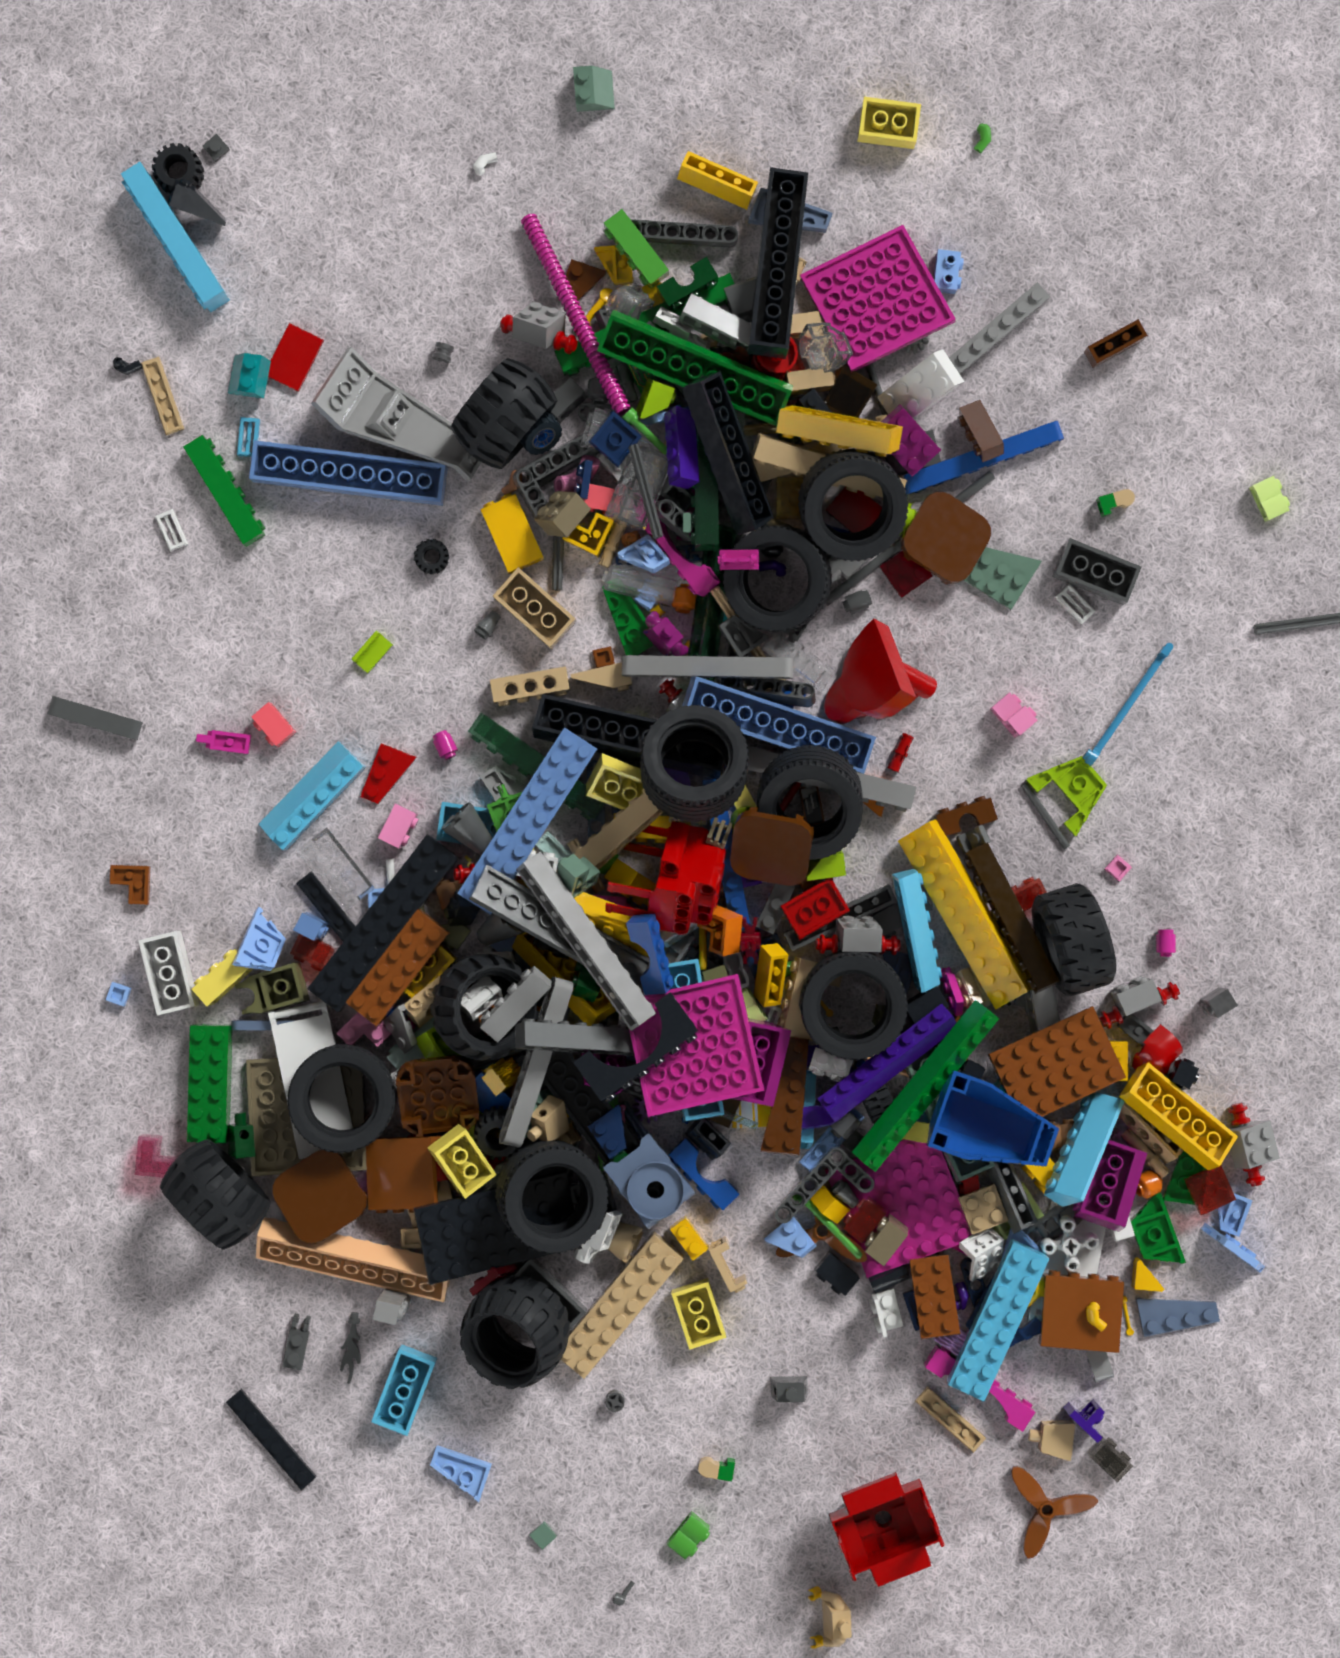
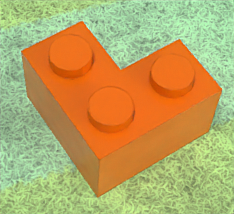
M717 905L711 923L707 925L697 924V927L711 932L709 951L720 956L739 952L742 915Z

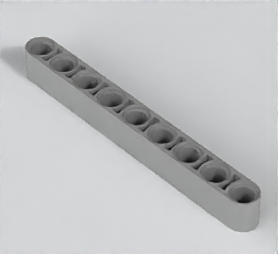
M622 656V676L793 679L794 659L781 657Z
M557 977L551 978V988L545 994L536 1022L552 1020V1023L558 1024L557 1022L563 1021L573 991L572 981ZM527 1049L500 1131L499 1142L501 1144L520 1148L523 1144L553 1051Z

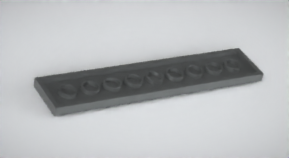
M489 865L483 868L469 900L584 965L530 889ZM596 928L642 992L643 987L640 976L650 967V959Z

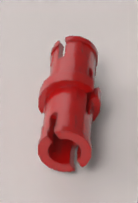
M902 733L899 744L893 750L894 754L887 767L888 769L899 773L905 757L907 758L908 756L907 752L914 737Z

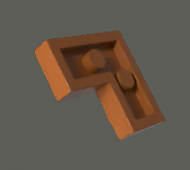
M110 865V884L129 885L128 904L149 905L151 866Z

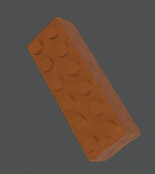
M417 909L345 1003L376 1027L379 1026L451 932L421 909Z

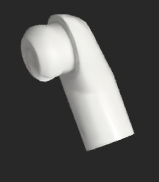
M496 152L478 157L473 164L476 175H483L485 173L484 167L487 164L498 162Z

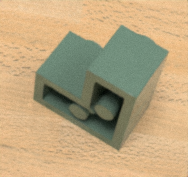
M575 854L562 858L558 863L557 869L561 881L571 891L573 898L595 885L600 871L585 857L579 859Z

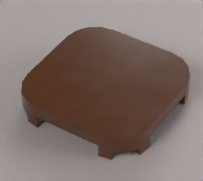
M945 492L932 493L920 503L921 505L914 518L901 536L900 542L904 553L903 557L908 561H914L940 578L942 583L947 585L957 584L965 580L975 567L990 540L991 527L981 514L952 495Z
M750 807L748 811L738 814L733 831L730 856L731 867L735 873L747 879L786 886H794L805 880L809 868L814 830L813 827L803 820L804 816L797 814L795 819L757 812L758 807Z
M450 1055L415 1059L405 1062L400 1066L396 1076V1086L403 1129L406 1128L410 1133L415 1134L416 1137H423V1134L450 1131L458 1124L469 1131L479 1120L480 1106L475 1071L468 1059L462 1056Z
M316 1151L281 1173L273 1184V1196L295 1235L306 1243L324 1241L351 1222L359 1219L364 1214L367 1196L345 1162L344 1157L338 1152Z

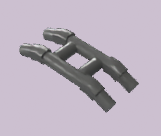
M1057 1204L1046 1212L1043 1217L1037 1219L1038 1224L1023 1230V1232L1029 1234L1037 1229L1043 1237L1035 1242L1039 1247L1044 1238L1055 1240L1063 1234L1059 1224L1061 1218L1059 1213L1066 1210L1070 1205L1062 1207ZM1073 1217L1076 1226L1083 1221V1219ZM1053 1218L1059 1228L1049 1234L1043 1224Z

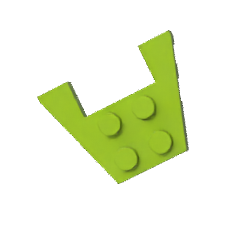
M1083 756L1025 779L1036 793L1053 780L1078 809L1076 813L1063 823L1073 836L1078 835L1082 825L1087 820L1088 815L1107 786L1098 773L1084 762Z

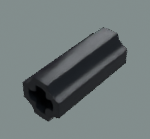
M904 1264L876 1274L868 1279L876 1294L911 1278Z

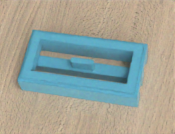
M240 417L237 456L252 457V452H250L252 422L255 423L254 440L258 441L260 419ZM245 422H248L246 451L242 452Z

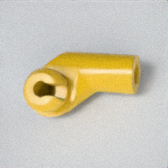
M1091 1302L1086 1309L1087 1321L1102 1332L1107 1324L1099 1318V1304Z

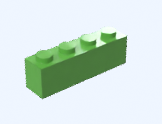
M623 209L604 222V234L609 240H614L617 244L615 248L620 255L624 254L627 257L629 267L633 271L637 270L640 274L638 278L644 286L648 285L651 289L669 275V269Z

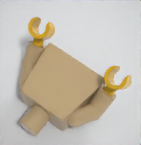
M818 1586L809 1589L808 1591L813 1593V1595L808 1596L809 1600L822 1599L824 1638L821 1635L810 1637V1639H814L816 1645H811L810 1647L815 1649L823 1645L825 1647L842 1646L847 1638L852 1637L851 1611L839 1594L825 1590L822 1592Z

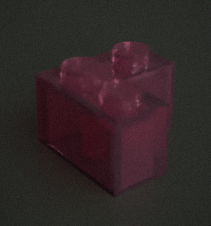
M142 1134L138 1137L134 1175L164 1177L168 1168L177 1157L161 1155L162 1136Z

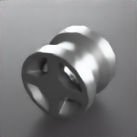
M436 342V351L433 353L432 358L437 361L451 363L450 355L454 351V347L446 343Z
M611 1390L607 1394L605 1403L608 1410L612 1412L622 1410L625 1397L621 1391Z

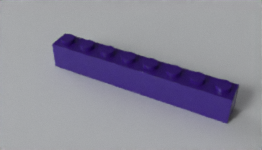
M940 1004L897 1037L896 1041L890 1047H887L885 1051L871 1057L820 1096L818 1101L834 1122L839 1120L943 1040L956 1024L953 1015L943 1004Z

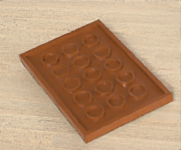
M1093 1006L988 1054L1005 1093L1041 1117L1126 1078Z

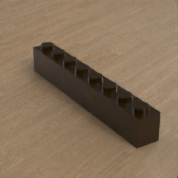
M988 842L967 851L964 859L965 865L968 869L972 870L974 874L973 880L977 887L980 886L984 902L986 904L989 903L992 909L990 910L991 915L1000 925L1001 935L1003 938H1007L1009 942L1008 948L1011 954L1016 956L1019 970L1021 973H1025L1029 989L1037 994L1056 985L1059 979Z

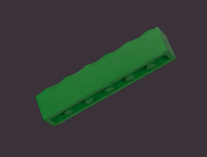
M201 435L183 446L242 544L247 547L264 537L265 533L263 530L266 529L260 519L256 520L253 515L256 513L250 503L246 504L243 499L246 497L240 486L237 488L233 483L236 479L230 470L226 471L223 465L226 463L220 454L216 455L213 449L216 446L211 438L206 439L204 435Z

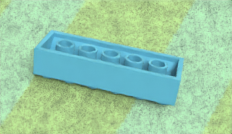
M338 741L259 823L260 827L282 850H287L366 767Z
M911 869L893 873L892 878L914 986L923 993L940 985L939 978H942V972L936 964L938 953L932 944L935 938L933 930L929 929L928 922H931L929 911L925 909V903H927L926 894L921 890L923 878L921 873Z
M1097 1092L1082 1098L1079 1112L1076 1113L1073 1119L1074 1124L1067 1133L1066 1143L1060 1149V1157L1053 1166L1052 1176L1045 1185L1044 1195L1062 1207L1084 1201L1125 1102L1123 1099Z

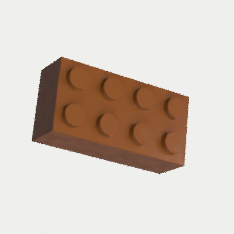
M949 1255L911 1259L910 1269L921 1340L960 1335Z

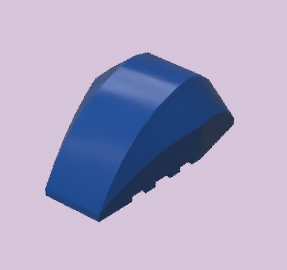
M953 1070L942 1086L929 1124L927 1146L967 1160L1047 1166L1059 1128L993 1084Z

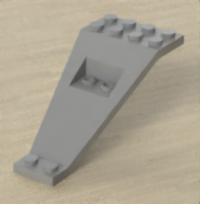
M352 347L346 349L311 402L337 430L453 467L466 481L472 479L481 464L479 460L470 455L459 443L450 427L452 424L450 421L379 375Z

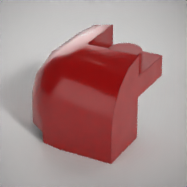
M1160 1024L1143 1042L1144 1046L1141 1051L1134 1055L1131 1067L1136 1070L1137 1067L1149 1062L1159 1072L1166 1075L1171 1063L1183 1052V1048L1179 1040Z

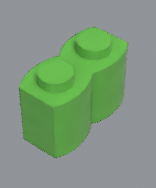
M691 1511L667 1540V1545L684 1559L688 1556L692 1557L698 1549L696 1547L700 1541L704 1542L710 1535V1532H708L710 1525Z

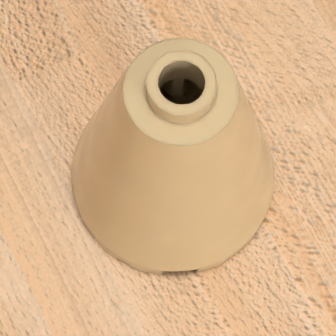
M619 1222L608 1250L627 1264L633 1257L630 1253L637 1250L643 1235V1228Z

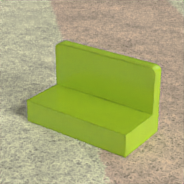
M376 630L351 660L365 672L369 673L393 644Z

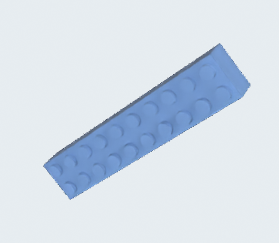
M254 440L249 479L254 483L443 506L448 467L433 462Z
M697 676L691 677L682 707L700 705L725 713L727 717L732 718L736 725L741 728L744 735L788 750L803 745L832 749L838 752L839 755L844 756L849 761V764L853 765V769L862 774L865 773L876 739L875 736Z
M564 727L457 894L491 915L492 912L469 900L483 868L489 865L509 878H515L518 873L516 869L528 858L597 750L596 747Z

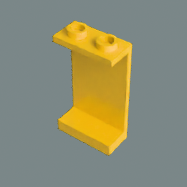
M509 493L502 496L501 500L496 503L491 501L483 505L484 508L480 510L509 575L518 567L522 570L544 560L516 494L512 495Z

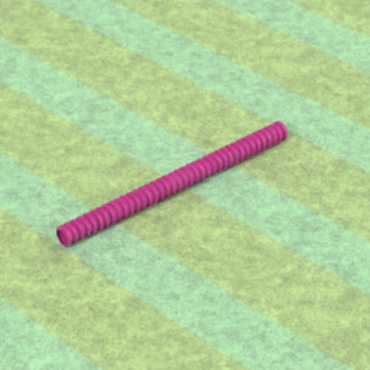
M528 214L523 217L521 224L524 225L523 228L526 230V234L529 235L528 238L531 240V244L542 266H544L546 275L549 276L548 279L551 281V285L554 286L553 289L556 291V295L559 297L558 299L562 307H564L563 309L567 317H569L571 326L574 327L573 330L576 332L584 352L587 353L586 356L589 358V362L592 363L591 366L595 374H597L596 377L599 379V383L602 384V389H605L604 393L607 395L606 397L610 405H612V409L618 415H623L631 408L627 399H625L626 396L622 394L623 390L620 389L621 386L617 378H615V374L612 373L613 370L610 368L605 354L597 351L599 346L598 339L595 337L587 317L584 316L585 313L582 311V307L579 306L580 303L577 301L571 285H569L567 276L564 275L565 272L562 270V266L559 265L560 262L557 260V256L551 244H549L550 242L546 234H544L545 232L541 224H539L540 221L537 219V215Z

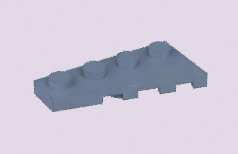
M760 188L748 224H763L767 189ZM805 203L802 230L826 233L833 213Z
M1136 1298L1144 1337L1220 1322L1215 1301Z

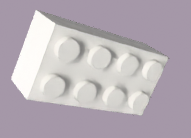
M942 349L928 356L877 398L888 414L901 404L915 420L961 385L964 380Z
M181 930L138 940L157 1016L198 1006V997L191 990L195 985Z

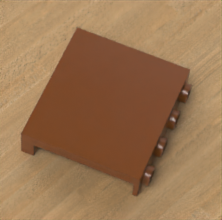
M441 1136L377 1138L366 1146L368 1210H376V1213H388V1210H393V1213H403L404 1209H409V1213H414L415 1207L438 1202L436 1160L428 1150V1147L441 1138Z
M1049 1270V1273H1043L1045 1280L1041 1335H1039L1038 1339L1039 1345L1043 1347L1119 1353L1124 1282L1119 1279V1276L1107 1275V1278H1099V1274L1088 1273L1086 1277L1080 1276L1078 1272H1068V1275L1060 1274V1271ZM1091 1302L1099 1304V1318L1107 1324L1102 1332L1087 1321L1086 1309Z

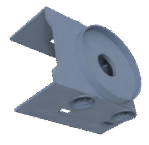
M647 1129V1135L641 1138L638 1148L618 1163L610 1162L605 1165L603 1162L602 1164L603 1169L615 1183L619 1192L627 1199L644 1225L650 1229L663 1218L672 1215L681 1204L696 1193ZM653 1181L660 1182L664 1187V1193L659 1198H651L647 1193V1186Z

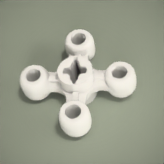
M1063 1215L1059 1221L1060 1227L1063 1230L1060 1239L1044 1238L1040 1243L1042 1252L1047 1255H1051L1057 1250L1064 1251L1066 1254L1064 1266L1067 1271L1074 1273L1080 1268V1262L1076 1257V1253L1082 1247L1090 1250L1096 1249L1099 1245V1239L1092 1232L1086 1233L1083 1237L1075 1236L1073 1233L1076 1226L1074 1218L1070 1215Z

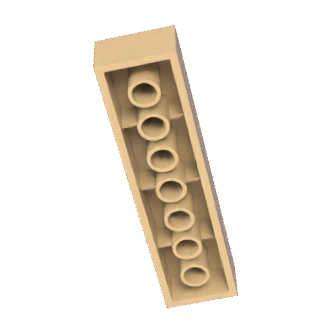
M653 1231L631 1260L570 1331L567 1347L561 1360L585 1379L683 1261L684 1255Z

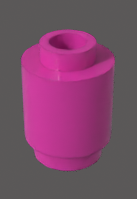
M447 730L433 735V743L440 758L449 760L456 756L455 752L458 749Z
M1158 929V934H1156V953H1160V957H1172V953H1176V934H1174L1173 929Z

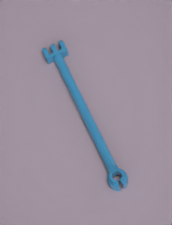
M1167 643L1157 654L1158 656L1093 750L1088 749L1082 757L1085 763L1092 766L1102 749L1159 666L1172 651V643Z

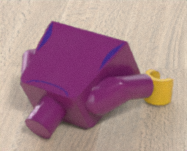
M660 604L650 610L651 613L645 620L648 628L643 633L663 656L690 655L697 648V646L691 643V640H688L683 645V635L667 617L660 618L666 613L660 608Z

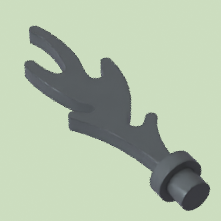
M351 1312V1317L348 1319V1323L351 1324L347 1340L341 1347L342 1350L346 1347L348 1348L340 1366V1371L342 1372L345 1364L349 1365L348 1384H350L353 1377V1358L356 1359L357 1364L361 1362L359 1348L353 1338L357 1341L360 1340L356 1324L360 1323L358 1312Z

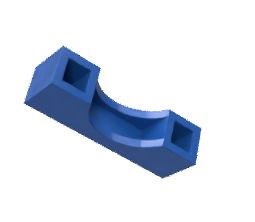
M655 914L633 915L626 923L630 941L642 946L650 958V967L640 976L644 995L666 994L673 986V976L669 971V960L665 955L664 941L661 939L659 922L656 920Z
M685 1137L669 1152L670 1160L676 1168L680 1166L684 1170L682 1174L689 1181H695L697 1184L696 1188L702 1195L707 1194L711 1198L709 1202L716 1209L720 1207L724 1210L740 1195L739 1192L726 1178L720 1181H710L701 1176L696 1167L699 1150Z

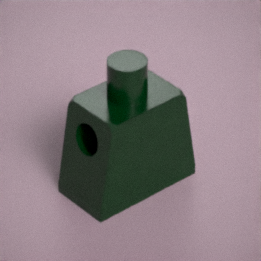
M246 1112L234 1113L235 1124L228 1125V1155L234 1158L255 1157L253 1125L246 1123Z

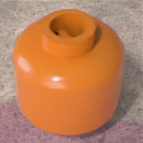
M680 584V587L673 589L671 605L675 608L676 612L687 614L696 607L697 594L694 595L688 588L689 584Z
M1152 1170L1141 1173L1136 1194L1146 1199L1158 1194L1162 1190L1163 1179Z

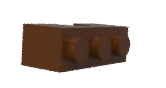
M984 795L975 798V803L969 805L967 801L956 804V809L949 811L947 807L938 810V815H935L934 818L937 819L939 826L946 836L961 832L959 820L964 814L972 815L976 820L977 826L998 820L992 799H986Z

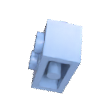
M938 249L936 253L933 279L941 293L955 294L957 289L961 287L962 278L958 276L959 270L963 269L964 258H961V252Z

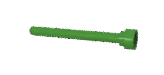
M631 407L622 419L630 425L633 424L667 458V447L638 419L637 412Z
M795 1194L792 1196L795 1201H802L801 1195ZM809 1200L805 1206L857 1259H860L862 1252Z

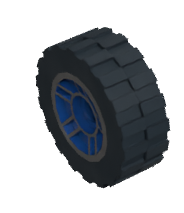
M545 412L523 436L520 443L530 454L538 455L546 451L548 452L559 442L562 436L561 425L551 413Z

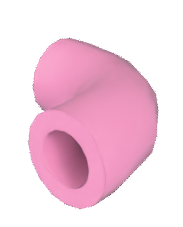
M583 455L580 463L584 460L593 461L591 481L599 468L600 461L594 456ZM577 468L568 475L555 478V492H573L577 478Z

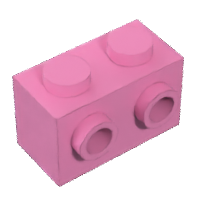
M395 803L378 838L397 848L405 847L410 839V836H408L410 829L414 830L419 821L416 818L418 814Z

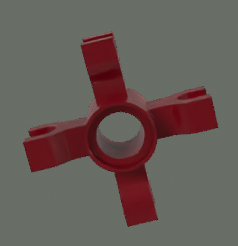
M743 917L742 925L745 928V932H741L740 939L741 951L746 949L743 964H747L749 956L754 958V964H758L756 949H760L761 946L760 930L755 931L758 917L753 918V924H748L746 922L747 917Z

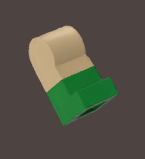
M1124 489L1098 497L1096 501L1101 518L1109 516L1111 509L1118 507L1127 508L1135 501L1134 493L1129 489Z
M703 1457L699 1460L698 1471L702 1476L732 1482L735 1459L727 1458V1463L714 1461L710 1457Z

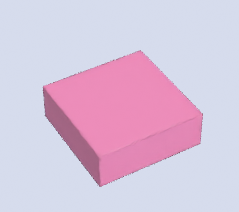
M1116 855L1104 870L1120 882L1132 867L1119 855Z

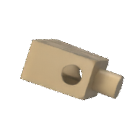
M548 1095L532 1113L530 1120L532 1128L527 1132V1136L531 1141H536L537 1139L553 1141L569 1131L564 1101Z
M1073 1420L1041 1421L1040 1430L1029 1429L1028 1441L1039 1442L1038 1449L1042 1453L1071 1461L1075 1423Z

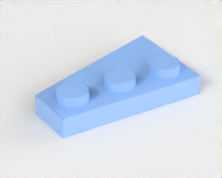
M437 1445L430 1466L447 1479L456 1483L463 1491L472 1495L476 1501H480L492 1463Z

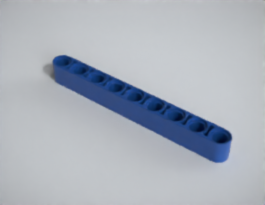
M1054 421L1003 439L1004 454L988 461L982 462L980 457L975 455L974 451H970L920 469L913 477L910 474H906L903 476L907 480L905 485L906 495L924 491L930 486H938L949 479L952 481L966 473L977 472L985 466L988 468L1002 460L1013 459L1019 454H1027L1038 447L1049 446L1055 441L1060 442L1064 440V436L1059 422Z

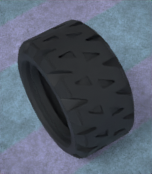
M1076 883L1037 895L1031 909L1034 932L1059 979V982L1055 985L1056 988L1063 994L1071 997L1112 983L1116 974L1115 951L1106 920L1091 891L1082 884Z

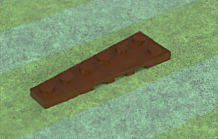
M792 1037L789 1039L774 1105L771 1107L760 1152L800 1155L809 1039Z

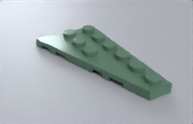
M986 547L972 572L964 581L1012 610L1042 561Z

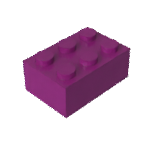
M901 404L881 421L882 423L903 426L899 450L892 452V455L912 477L941 451Z

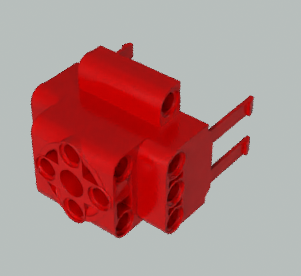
M672 821L668 829L649 825L642 832L667 837L664 849L628 843L623 850L662 857L655 890L651 891L608 882L607 891L612 893L614 891L648 898V911L606 903L605 911L628 916L655 914L660 930L679 935L688 933L691 923L701 925L711 923L718 903L725 868L726 849L705 843L709 831L703 827L690 826Z
M896 1472L841 1493L846 1507L829 1513L839 1540L840 1550L844 1553L849 1566L852 1581H856L855 1574L870 1569L878 1587L931 1567V1561L925 1547L937 1542L940 1543L941 1547L945 1545L920 1478L901 1485ZM880 1511H887L891 1516L888 1522L880 1524L875 1521L876 1514Z

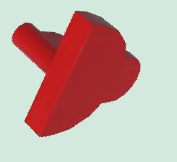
M873 618L852 642L844 660L842 675L829 689L825 698V714L829 719L840 724H846L853 719L864 718L867 715L875 719L892 717L911 704L918 696L924 699L930 698L936 691L937 681L935 678L902 662L889 626Z

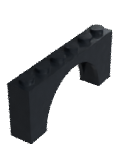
M671 992L655 1003L661 1017L662 1031L657 1047L645 1060L628 1067H615L601 1062L591 1051H588L573 1062L602 1103L604 1101L607 1103L617 1097L615 1093L619 1090H627L633 1085L632 1081L637 1077L642 1079L649 1074L648 1069L653 1066L657 1068L666 1061L664 1059L666 1056L677 1054L682 1049L680 1046L686 1042L690 1044L698 1038V1029Z

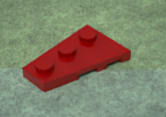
M381 743L360 797L379 804L417 757Z

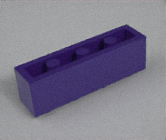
M675 406L664 413L669 485L689 489L699 482L696 426L689 409Z

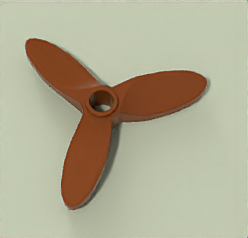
M827 1180L824 1186L831 1191L832 1187L829 1180ZM814 1215L816 1224L813 1228L806 1229L805 1231L815 1244L819 1240L825 1241L836 1252L856 1262L867 1261L864 1249L849 1236L845 1235L862 1252L860 1259H857L829 1229L826 1236H820L817 1230L819 1226L824 1224ZM779 1247L776 1250V1255L784 1258L794 1255Z
M1012 1467V1478L1018 1490L1036 1508V1512L1028 1524L1023 1543L1024 1554L1030 1559L1035 1557L1043 1547L1049 1533L1051 1519L1054 1516L1076 1514L1089 1510L1097 1505L1098 1499L1090 1494H1072L1053 1499L1047 1498L1041 1486L1032 1475L1021 1467ZM1050 1505L1051 1509L1049 1512H1042L1043 1506Z

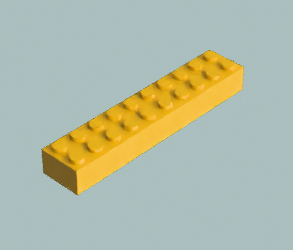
M937 819L929 821L899 839L898 842L912 867L918 873H921L926 891L995 1010L1030 991L1026 983L1027 977L1024 972L1021 973L1019 970L1018 960L1015 955L1011 954L1007 939L1001 935L997 922L993 919L990 910L947 836L939 826Z

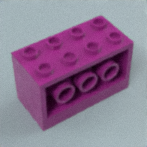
M748 1018L764 1091L731 1099L773 1107L792 1030L774 1023Z
M1109 1140L1084 1201L1073 1205L1074 1217L1117 1232L1124 1229L1128 1221L1147 1153ZM1099 1199L1102 1200V1202L1104 1203V1205H1101V1204H1100Z

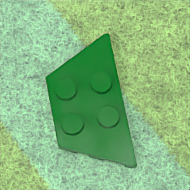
M1159 1192L1152 1196L1130 1220L1135 1234L1134 1237L1143 1259L1184 1264L1186 1263L1162 1194Z

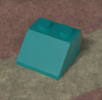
M249 353L235 355L228 394L264 399L271 361L262 355Z

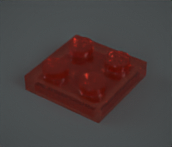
M1222 1165L1211 1170L1205 1169L1184 1179L1197 1211L1201 1216L1236 1200Z

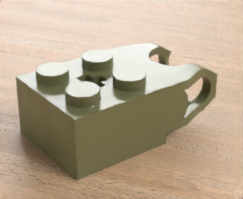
M291 963L274 968L271 971H264L249 976L242 983L235 985L236 989L249 988L255 995L252 1005L241 1010L242 1015L251 1013L265 1014L270 1010L275 1011L310 1001L301 963ZM284 983L286 984V990H282Z

